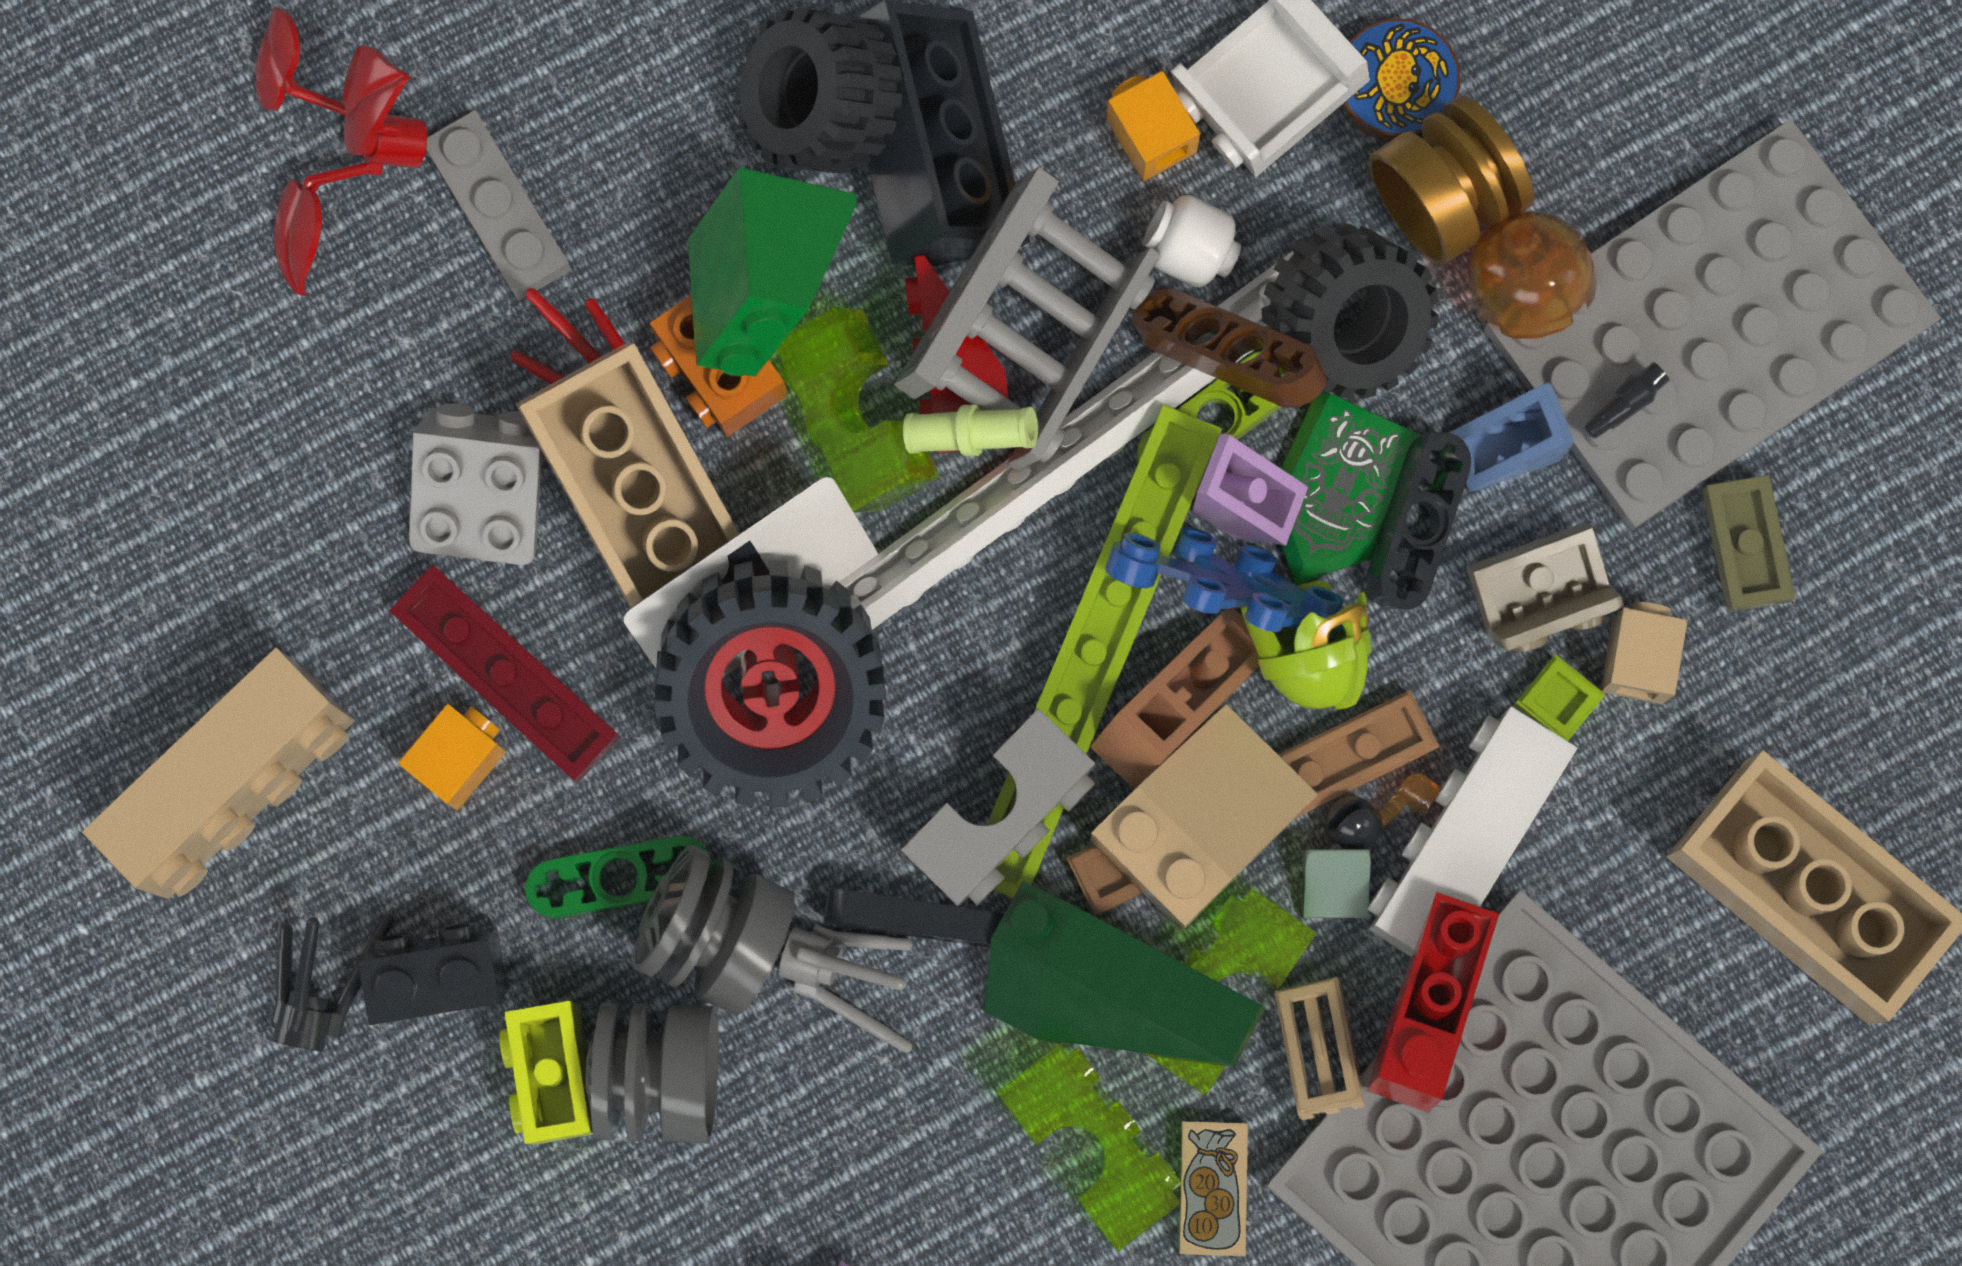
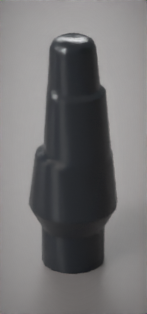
M1652 362L1642 372L1631 374L1615 391L1616 396L1585 425L1586 433L1591 438L1596 439L1609 429H1615L1651 404L1655 399L1657 391L1670 381L1667 374L1655 362Z

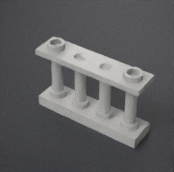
M1040 167L1014 185L894 383V386L913 399L935 387L939 390L947 387L971 405L979 406L981 411L1022 409L960 366L962 358L957 356L956 352L966 336L972 339L977 335L1051 387V390L1036 414L1038 421L1036 446L1034 448L1017 447L1007 463L1016 471L1039 460L1044 463L1056 452L1065 436V431L1060 428L1061 423L1128 309H1136L1152 289L1155 279L1149 273L1160 256L1159 253L1149 248L1125 264H1122L1052 213L1054 206L1047 201L1059 181ZM1027 234L1030 237L1039 234L1111 286L1095 315L1022 264L1024 256L1017 251ZM1008 284L1081 336L1065 366L991 314L993 307L986 302L997 285L1003 288Z

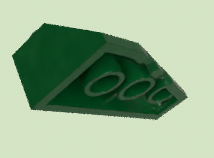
M1023 880L991 938L984 1012L1040 1042L1094 1046L1100 1050L1118 1052V1050L1156 1054L1161 1058L1235 1067L1265 1010V1007Z

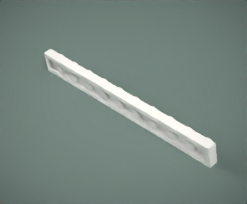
M1292 251L1283 259L1288 261L1294 252ZM1276 264L1217 307L1271 328L1262 322L1261 308L1270 305L1271 300L1263 294L1267 282H1275L1279 275V272L1273 269ZM1212 331L1202 335L1194 341L1193 345L1210 340L1219 331ZM1250 351V352L1244 354L1243 356H1241L1235 363H1237L1238 361H1240L1242 358H1244L1246 355H1248V354L1251 353L1252 351ZM1154 352L1064 418L1060 425V428L1065 431L1064 439L1049 460L1044 463L1039 460L1016 471L1007 464L1009 461L1007 459L839 582L850 591L852 608L854 609L862 604L870 617L873 630L901 608L916 602L923 592L950 572L965 566L976 553L1002 534L1017 528L1024 521L1025 517L1055 495L1062 494L1070 489L1077 479L1106 458L1119 453L1126 443L1156 422L1163 405L1176 409L1178 405L1201 388L1218 379L1158 352Z

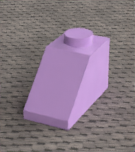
M1220 433L1197 492L1192 512L1232 537L1286 545L1308 486L1231 435Z

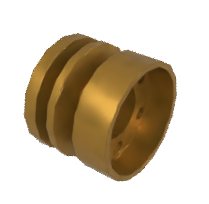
M1466 95L1458 96L1445 104L1442 114L1433 113L1424 118L1422 124L1424 139L1412 132H1404L1372 153L1368 161L1372 181L1392 219L1409 242L1425 258L1436 265H1445L1478 242L1480 236L1478 222L1490 229L1500 228L1506 224L1509 214L1519 215L1531 207L1535 197L1532 181L1524 162L1508 135L1490 113L1478 102Z

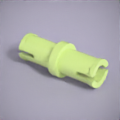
M975 404L962 405L958 412L906 414L903 424V439L906 450L910 454L925 451L960 450L961 454L966 457L979 456L983 449L1034 448L1038 439V421L1036 412L1032 407L1014 410L981 411L979 406Z

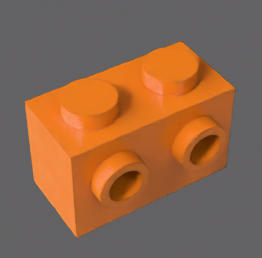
M692 295L650 322L654 335L658 342L649 347L670 378L679 373L685 378L694 391L686 396L685 399L706 429L716 423L726 438H728L788 396L785 382L770 360L767 361L756 377L747 375L733 376L724 373L722 370L696 365Z

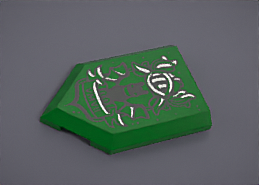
M1321 392L1313 400L1281 467L1282 470L1308 486L1287 544L1281 545L1287 559L1288 569L1296 586L1372 559L1407 451L1412 442L1422 435L1330 393Z

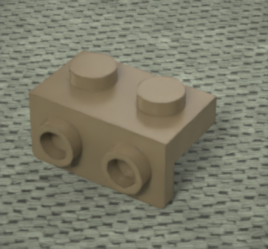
M1585 522L1466 566L1487 635L1505 651L1526 652L1537 649L1546 644L1548 636L1568 628L1574 630L1593 628L1605 622L1608 618L1607 614L1624 607L1621 594L1609 585L1593 528Z

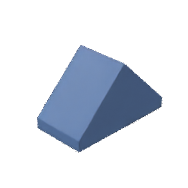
M1551 383L1542 384L1449 432L1459 436L1469 448L1471 469L1466 481L1469 492L1477 491L1560 462L1574 443Z

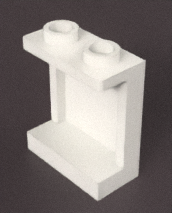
M1269 0L1188 70L1180 63L1170 71L1177 89L1176 94L1194 124L1203 118L1217 134L1211 141L1222 157L1234 169L1243 163L1255 177L1370 81L1367 61L1311 0Z

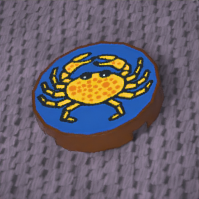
M1412 19L1381 20L1364 27L1349 41L1367 61L1370 78L1368 83L1341 105V108L1343 109L1344 107L1346 114L1352 119V123L1362 133L1384 142H1390L1404 132H1412L1419 137H1424L1422 132L1424 118L1433 113L1442 114L1444 105L1456 98L1460 90V65L1451 45L1434 28Z

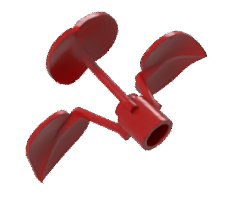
M274 6L256 62L255 86L260 104L264 109L277 111L281 107L287 92V94L345 115L344 141L346 149L352 155H363L365 160L364 163L309 175L304 179L303 185L300 181L290 180L282 193L274 222L276 258L279 268L292 290L298 295L308 296L305 291V280L316 254L322 228L321 204L316 193L317 189L327 183L365 174L380 176L383 164L418 168L423 162L426 153L427 129L422 119L388 114L405 84L410 79V76L391 64L373 46L362 45L355 51L344 81L343 102L301 87L293 77L300 58L298 31L288 11L283 7Z

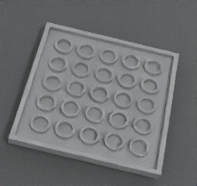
M1519 890L1499 912L1497 924L1442 1101L1427 1113L1366 1091L1377 1058L1376 1055L1360 1074L1366 1107L1352 1109L1350 1106L1341 1108L1340 1113L1326 1114L1265 1186L1355 1266H1728L1824 1150L1523 891Z

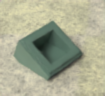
M1305 850L1303 852V918H1368L1370 850Z

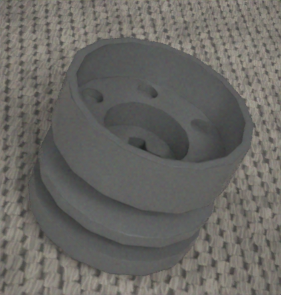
M689 845L680 853L668 873L661 879L648 902L642 917L640 933L633 954L632 969L653 977L662 968V982L676 988L697 965L694 997L738 1016L748 1008L759 993L783 946L792 919L795 904L794 892L761 876L750 873L730 895L733 863L718 858L709 867V852Z
M601 1003L595 1031L589 1042L586 1063V1098L591 1109L592 1130L595 1140H614L619 1128L621 1111H624L628 1141H640L646 1128L649 1112H659L664 1142L710 1143L714 1127L718 1085L719 1031L716 1006L670 1005L663 1034L653 1033L648 1004H634L629 1030L625 1032L622 1004Z

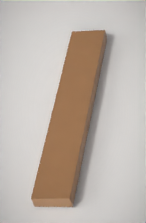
M1411 690L1278 755L1318 794L1296 817L1298 818L1437 750L1440 746ZM1095 845L1066 858L1083 896L1095 917L1143 894Z

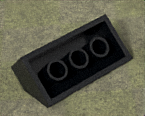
M884 0L858 17L867 20L869 25L877 26L884 33L883 42L891 43L896 52L892 64L893 66L900 67L902 81L897 83V93L902 94L901 108L896 107L893 116L897 121L893 134L886 133L884 136L886 146L879 155L870 154V163L868 164L892 265L916 266L915 256L923 255L931 266H941L967 260L973 255L1016 184L973 11ZM1028 234L1020 247L1030 243Z

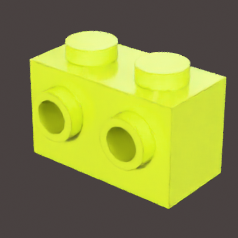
M564 1001L504 1012L507 1029L499 1031V1040L505 1068L513 1067L517 1093L509 1096V1105L515 1133H523L525 1144L533 1145L593 1135L591 1109L586 1098V1063L588 1052L580 1004Z

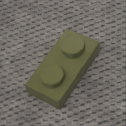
M1770 475L1707 485L1702 490L1727 613L1785 604L1793 601L1795 593Z

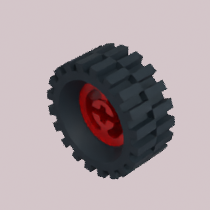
M769 560V575L754 576L752 561L734 565V581L724 584L719 573L716 572L702 580V597L697 600L688 592L677 605V621L674 622L668 619L661 634V651H657L654 702L656 718L661 717L660 735L667 750L678 746L677 765L688 777L700 767L703 769V788L716 796L720 795L724 785L727 783L735 786V803L753 807L755 792L770 793L771 808L787 807L788 791L801 788L806 802L823 796L822 778L829 775L839 787L852 776L851 756L864 763L872 752L871 731L881 733L885 718L883 700H886V686L881 649L877 634L872 635L871 620L862 604L853 609L850 591L837 580L827 590L822 586L821 571L804 565L800 579L789 577L787 561ZM789 646L801 651L811 661L817 672L812 690L796 705L795 703L799 697L798 669H796V656ZM743 650L746 651L741 659V687H743V699L747 707L739 704L729 694L722 679L729 662ZM774 671L778 683L767 685L762 672Z

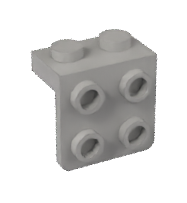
M443 404L436 409L431 408L413 432L409 543L415 551L516 565H526L533 560L537 549L541 467L546 457L520 411L504 412L499 416L475 414L472 407L462 404Z

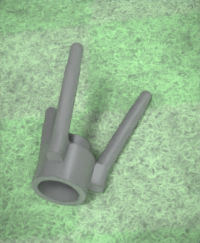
M815 925L812 932L795 927L787 940L779 967L780 977L795 981L793 993L818 1001L885 1043L887 1042L904 1053H909L912 1050V1043L824 989L820 986V983L831 986L837 973L879 986L902 990L906 986L904 978L842 959L843 949L833 945L909 951L913 946L912 941L908 938L888 937L886 935L835 931L819 925Z

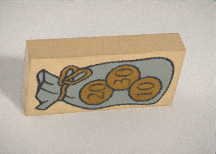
M1181 1122L1179 1254L1246 1256L1248 1123Z

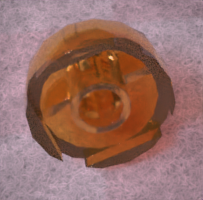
M1521 211L1509 215L1502 222L1488 227L1471 251L1467 270L1468 287L1478 318L1485 325L1487 320L1491 324L1499 326L1502 335L1513 339H1539L1565 330L1574 323L1572 315L1579 311L1585 302L1588 309L1595 299L1598 280L1595 265L1583 235L1561 217L1544 211Z

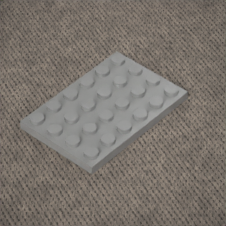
M1790 119L1487 323L1484 331L1528 391L1545 383L1552 384L1574 440L1570 449L1632 532L1935 325L1941 317L1793 120ZM1652 362L1658 364L1667 374L1670 381L1657 391L1654 401L1615 429H1609L1596 439L1591 438L1584 429L1585 425L1616 396L1615 391L1631 374L1642 372Z

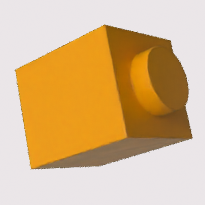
M1163 71L1148 79L1143 74L1136 75L1124 81L1112 92L1113 98L1108 100L1107 122L1143 182L1197 153L1200 132Z
M447 704L398 764L446 804L458 811L505 755L506 751L493 741L500 732V729L476 709L470 706L464 715H461L452 706Z

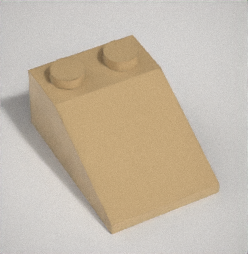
M1226 704L1148 776L1091 833L1090 841L1182 932L1318 794Z

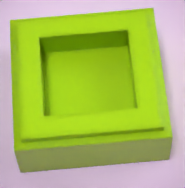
M1555 654L1514 703L1513 707L1568 741L1606 694Z

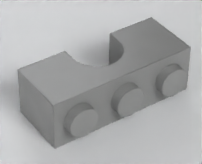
M1039 708L993 755L994 759L1011 774L1016 784L1017 798L1010 814L996 824L979 826L964 820L946 803L901 850L957 906H961L968 897L976 905H979L1005 878L996 868L1014 850L1024 858L1050 831L1042 821L1060 803L1067 811H1070L1096 784L1087 775L1095 767V762Z

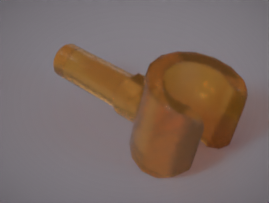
M1413 773L1408 775L1394 796L1378 811L1382 818V828L1398 816L1405 805H1408L1423 816L1440 793L1441 787L1424 774Z

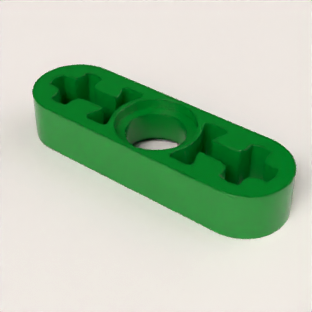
M674 836L547 860L538 864L530 872L525 886L526 897L536 912L552 920H564L648 904L654 891H649L650 872L642 858L643 855L654 853L653 864L655 866H662L675 862V851L685 849L689 845L696 846L707 852L709 851L695 838ZM709 853V867H710V866L713 864V860H712V857H711V855H710V853ZM616 860H627L633 863L638 873V881L635 888L624 896L608 894L602 884L604 869ZM591 865L589 883L597 898L595 902L586 903L587 892L584 890L564 894V905L560 907H555L553 901L549 898L540 897V888L550 885L551 874L558 873L563 881L569 883L582 881L585 879L580 871V867ZM666 874L655 876L658 883Z

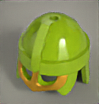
M1324 580L1297 585L1304 591H1307V588L1310 586L1322 587L1332 591L1328 582ZM1365 592L1359 594L1355 604H1348L1341 611L1327 618L1313 612L1309 613L1301 621L1297 631L1291 626L1282 627V630L1278 632L1260 629L1245 619L1248 606L1240 607L1258 653L1257 660L1264 680H1270L1273 686L1290 702L1310 709H1324L1335 706L1336 710L1349 708L1357 704L1365 685L1368 654L1373 651L1371 636L1367 627L1368 613ZM1342 624L1345 630L1339 631L1335 641L1328 642L1330 631Z

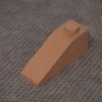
M1226 608L1118 712L1090 746L1134 790L1179 749L1259 667L1258 653L1243 616L1234 608Z

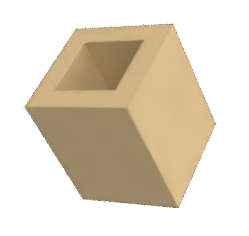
M1634 602L1632 609L1623 608L1612 618L1600 690L1607 694L1664 704L1675 696L1688 620L1670 617L1671 609L1669 607L1655 603Z

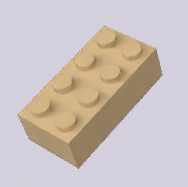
M627 342L516 403L630 608L739 535L731 517L634 343Z
M275 648L93 820L82 833L134 888L169 899L174 894L181 897L190 892L203 880L208 872L204 865L222 848L225 851L234 849L250 835L255 827L251 820L269 803L273 806L281 804L297 790L302 782L298 775L316 758L320 761L328 759L344 745L349 737L345 730L355 720L303 666L278 648Z
M1764 750L1744 761L1666 856V858L1868 1025L1889 1022L1962 932V913Z

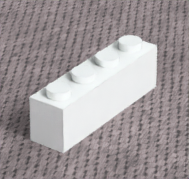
M1510 707L1503 713L1499 720L1491 715L1486 717L1468 746L1478 753L1465 774L1456 768L1453 770L1435 799L1437 803L1444 806L1432 828L1421 822L1404 848L1401 855L1411 861L1398 883L1387 877L1367 910L1377 915L1368 930L1411 957L1436 892L1479 907L1481 906L1577 750L1576 746L1513 707Z

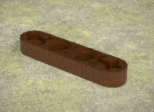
M1169 288L1160 289L1148 294L1143 302L1133 310V323L1144 344L1149 349L1278 406L1287 408L1300 407L1314 400L1325 388L1327 380L1325 372L1314 349L1308 344L1186 293ZM1174 319H1175L1176 322H1177V325H1176V326H1174V324H1173V322H1172ZM1212 331H1219L1210 340L1193 345L1194 341L1202 335ZM1263 349L1255 358L1244 363H1235L1244 354L1253 350ZM1280 367L1284 373L1283 376L1279 372Z

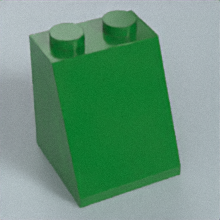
M742 167L737 169L688 238L697 366L722 370L724 373L733 376L747 375L756 377L810 308L857 205L856 194Z

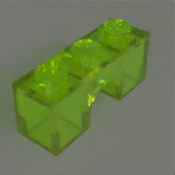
M832 307L789 333L777 349L782 360L780 364L781 374L789 388L797 393L807 415L806 428L812 441L823 450L833 472L831 478L836 482L854 513L881 512L940 478L928 451L910 454L906 450L903 439L904 421L885 420L877 426L870 428L861 416L859 395L862 386L870 376L888 366V362L863 309Z
M1251 888L1242 901L1232 894L1229 896L1210 924V927L1220 934L1206 954L1194 948L1184 964L1217 982L1233 974H1248L1276 990L1282 985L1316 935V932ZM1138 1052L1201 1097L1208 1094L1226 1067L1161 1058L1156 1054Z
M1058 1044L1000 1089L997 1095L1036 1146L1054 1132L1067 1127L1086 1130L1098 1140L1104 1154L1103 1171L1096 1183L1076 1199L1114 1249L1119 1252L1181 1203L1172 1191L1182 1183L1158 1152L1150 1159H1147L1132 1139L1141 1130L1121 1103L1116 1100L1107 1107L1092 1087L1101 1078L1083 1053L1076 1048L1067 1055L1061 1045Z

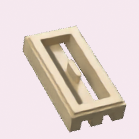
M1334 977L1275 990L1298 1116L1301 1120L1315 1118L1314 1114L1326 1112L1327 1115L1340 1113L1341 1108L1350 1106L1352 1109L1366 1107L1342 985L1339 978ZM1328 995L1346 1091L1337 1093L1318 997ZM1304 1000L1322 1096L1314 1098L1310 1096L1293 1008V1002Z

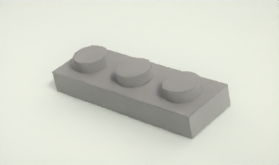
M476 110L427 138L426 150L518 301L526 297L525 292L528 288L539 290L572 270Z

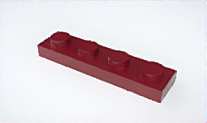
M434 565L389 610L390 613L576 784L621 738L618 733Z

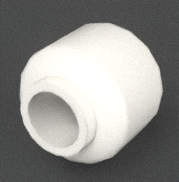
M1190 195L1180 196L1173 203L1163 201L1153 215L1143 240V246L1152 248L1160 254L1154 265L1155 269L1190 286L1199 288L1207 285L1214 279L1216 274L1223 278L1227 277L1233 269L1241 250V244L1234 241L1235 221L1229 213Z

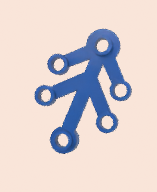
M1184 527L1180 530L1174 547V553L1196 565L1159 555L1161 546L1147 536L1138 533H1125L1122 541L1114 543L1105 567L1106 572L1114 579L1139 588L1153 587L1158 573L1187 581L1188 584L1182 599L1188 606L1211 614L1219 613L1220 609L1248 606L1245 619L1252 625L1271 632L1281 631L1282 627L1288 626L1297 631L1301 621L1311 612L1327 618L1345 608L1342 606L1344 603L1342 597L1333 591L1317 586H1310L1307 588V591H1304L1274 572L1273 569L1277 558L1269 551L1257 546L1243 545L1233 566L1213 554L1217 540L1212 535L1190 527ZM1342 624L1330 631L1328 642L1335 641L1339 631L1345 630Z

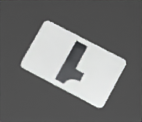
M824 477L630 608L625 613L623 621L656 668L657 651H661V634L668 619L674 622L677 621V605L688 592L697 600L702 597V580L718 572L724 584L734 581V565L752 561L754 576L769 575V560L787 561L789 577L800 579L804 565L821 571L822 586L829 590L836 580L841 582L878 555L834 479ZM746 650L741 651L729 662L723 677L741 665V659Z

